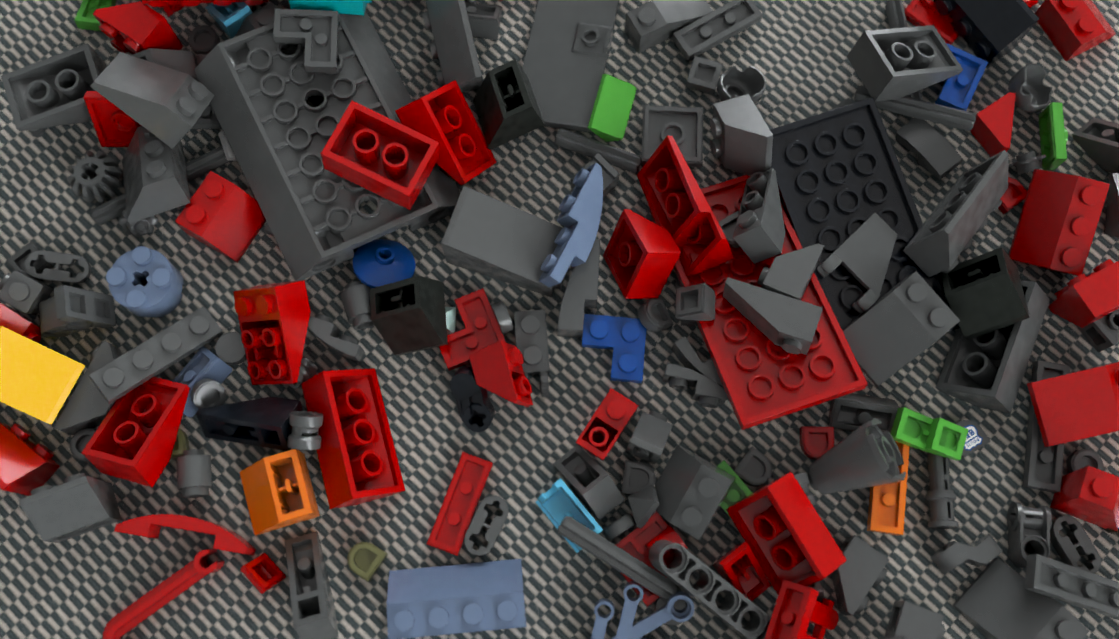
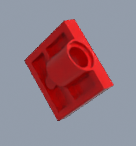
M658 512L649 518L644 527L641 529L637 527L616 544V546L657 572L659 571L653 567L649 560V550L656 541L669 540L682 545L688 550L681 537L671 526L667 525ZM671 548L663 555L665 566L670 564L674 558ZM620 572L627 583L633 581ZM632 587L633 591L639 596V590ZM643 587L644 596L641 601L648 607L659 596Z

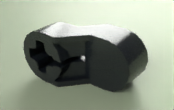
M461 367L455 372L450 381V390L457 401L459 416L468 429L474 432L485 431L489 428L495 416L494 407L488 398L487 390L476 385L472 367Z

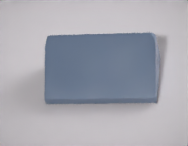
M205 346L200 348L173 379L174 382L186 384L190 388L183 412L189 418L193 417L199 410L191 400L193 386L200 380L208 378L214 379L221 384L232 372V368Z

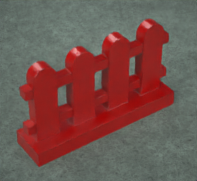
M783 580L764 639H823L826 629L833 630L838 623V612L833 609L835 602L823 598L822 603L817 601L819 591ZM809 622L815 624L812 636L806 634Z

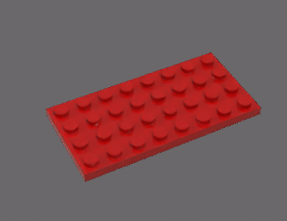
M743 175L701 189L718 222L740 210L749 175ZM782 204L781 208L786 232L782 253L754 264L741 247L731 248L734 259L694 276H687L680 256L674 266L681 287L706 283L715 291V320L696 322L742 430L863 390L868 385L815 272L801 301L823 307L807 355L802 353L791 354L783 350L781 346L775 345L723 297L727 277L762 288L757 282L764 266L770 268L775 257L803 248ZM650 209V213H651V215H652V218H653V220H654V223L656 224L655 219H654L653 214H652L651 209Z

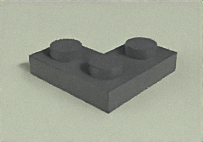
M275 8L274 42L305 44V72L337 73L338 11Z

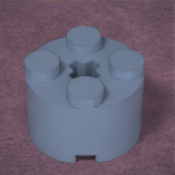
M138 246L121 255L106 274V280L113 298L139 317H163L179 305L183 296L182 286L184 280L178 268L163 254L145 246Z

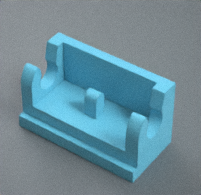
M561 478L547 492L542 493L535 502L557 530L561 521L566 516H570L597 534H601L603 531L602 527ZM565 538L576 553L583 549Z

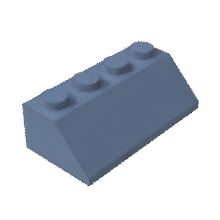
M511 559L389 571L386 602L388 639L527 627L522 560Z

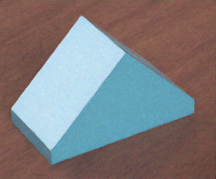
M232 2L228 6H217L210 3L205 7L230 39L235 37L245 18L252 13L249 6L244 2Z

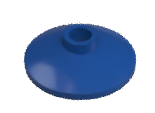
M387 239L373 240L360 246L354 254L352 263L356 277L363 284L371 288L412 278L416 267L414 256L407 247Z

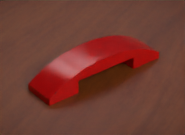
M156 514L136 517L116 524L114 530L115 532L158 539L161 526L216 535L213 549L252 556L255 555L256 550L248 541L230 529L206 520L184 515Z

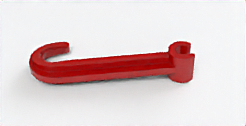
M206 549L199 551L195 555L194 560L114 616L105 626L103 639H121L130 630L208 574L219 571L225 561H215L209 566L207 558L217 550Z

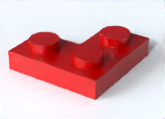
M484 288L454 300L465 328L447 335L448 345L439 346L448 371L470 363V354L500 340L506 342Z

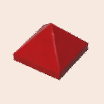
M266 553L253 559L240 569L261 594L286 578L285 574Z

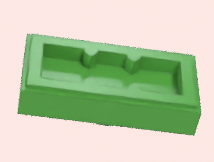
M1051 102L1038 115L1041 155L1046 154V158L1042 159L1043 170L1054 171L1067 160L1066 143L1068 140V130L1064 128L1062 102Z

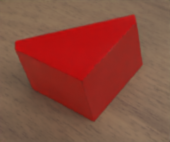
M1007 93L976 114V120L970 132L990 157L1003 150L1007 152L1010 149L1016 93Z
M746 542L737 544L713 564V567L721 577L750 601L756 599L771 586L754 553Z

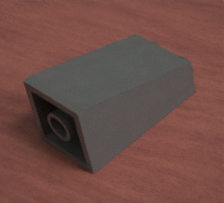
M463 186L441 242L447 263L552 297L555 288L560 290L563 283L562 280L560 284L547 287L539 282L543 273L540 269L545 258L549 254H553L556 249L555 239L562 230V227Z

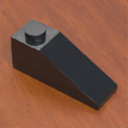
M266 397L199 409L196 415L206 438L288 451L291 449L287 447L288 436L292 433V426L289 424V413L303 411L299 400Z

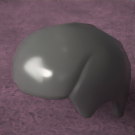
M1036 63L1025 65L1012 76L1008 84V91L1016 93L1015 105L1026 112H1040L1051 102L1050 93L1053 88L1047 87L1043 83L1047 72Z
M733 66L720 76L717 91L721 101L749 94L756 105L765 92L767 82L764 75L753 66H749L745 70H738L736 66Z

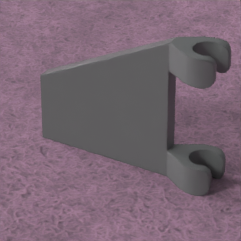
M875 212L816 270L822 277H826L842 264L867 289L852 304V307L859 314H862L880 296L898 234Z

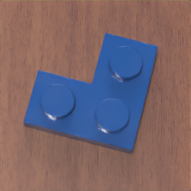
M947 44L963 68V71L945 80L935 104L966 111L988 62Z
M585 314L582 347L613 350L610 381L642 383L646 328L637 318Z

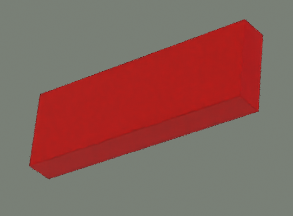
M462 452L427 545L459 556L466 532L472 522L493 467L492 462Z

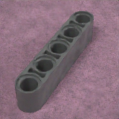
M659 540L651 546L649 560L654 568L743 639L765 638L771 619L767 613L682 545L669 540ZM671 548L674 558L670 564L665 566L663 555ZM694 570H698L699 580L695 585L691 586L689 577ZM720 591H724L725 599L723 603L716 606L715 598ZM749 611L750 620L742 627V616Z

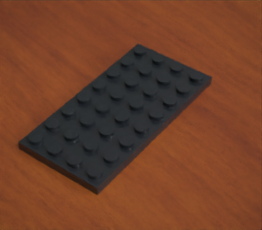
M873 97L770 129L773 134L771 168H774L776 171L780 202L803 248L818 243L824 245L817 267L876 212L898 234L878 300L902 279L917 271L951 309L945 297L941 273L928 277L903 251L923 223ZM842 264L826 277H822L815 269V275L843 331L861 315L852 307V304L867 289ZM957 323L948 332L959 329V324Z

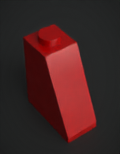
M1089 465L1062 476L1061 492L1054 493L1050 508L1102 528L1118 531L1119 477Z

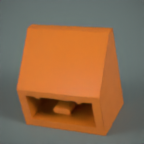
M291 449L262 458L239 472L255 536L320 516L303 452Z

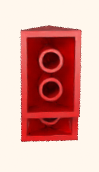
M667 135L639 171L637 177L656 224L670 232L681 251L680 259L687 276H694L732 260L734 256L725 234L673 136Z

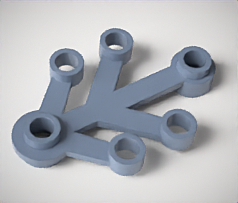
M635 581L628 582L623 589L625 601L617 633L610 639H646L642 638V636L671 619L677 622L688 621L694 614L693 600L685 592H676L675 595L670 596L666 606L633 624L638 603L643 599L644 593L643 587ZM632 587L637 588L640 592L636 598H631L627 595V591ZM607 598L599 599L595 604L594 614L596 618L590 639H604L607 622L614 616V604ZM677 600H684L686 602V607L682 610H677L673 605ZM601 605H607L611 611L607 615H602L599 613L598 608Z

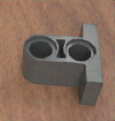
M61 285L54 288L55 297L38 304L40 334L42 337L59 338L93 326L105 329L116 326L114 298L112 295Z

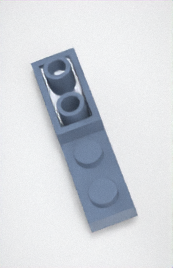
M598 163L586 169L581 168L572 182L575 185L572 193L567 194L559 205L558 209L561 213L557 222L563 225L564 228H562L555 239L556 249L553 254H549L545 258L540 268L543 273L539 282L547 287L560 284L569 266L576 267L586 263L598 232L603 205L602 167Z

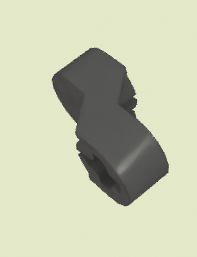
M988 534L970 545L956 541L947 543L933 553L930 558L941 573L944 574L963 562L977 567L986 565L1002 552V549L993 537Z

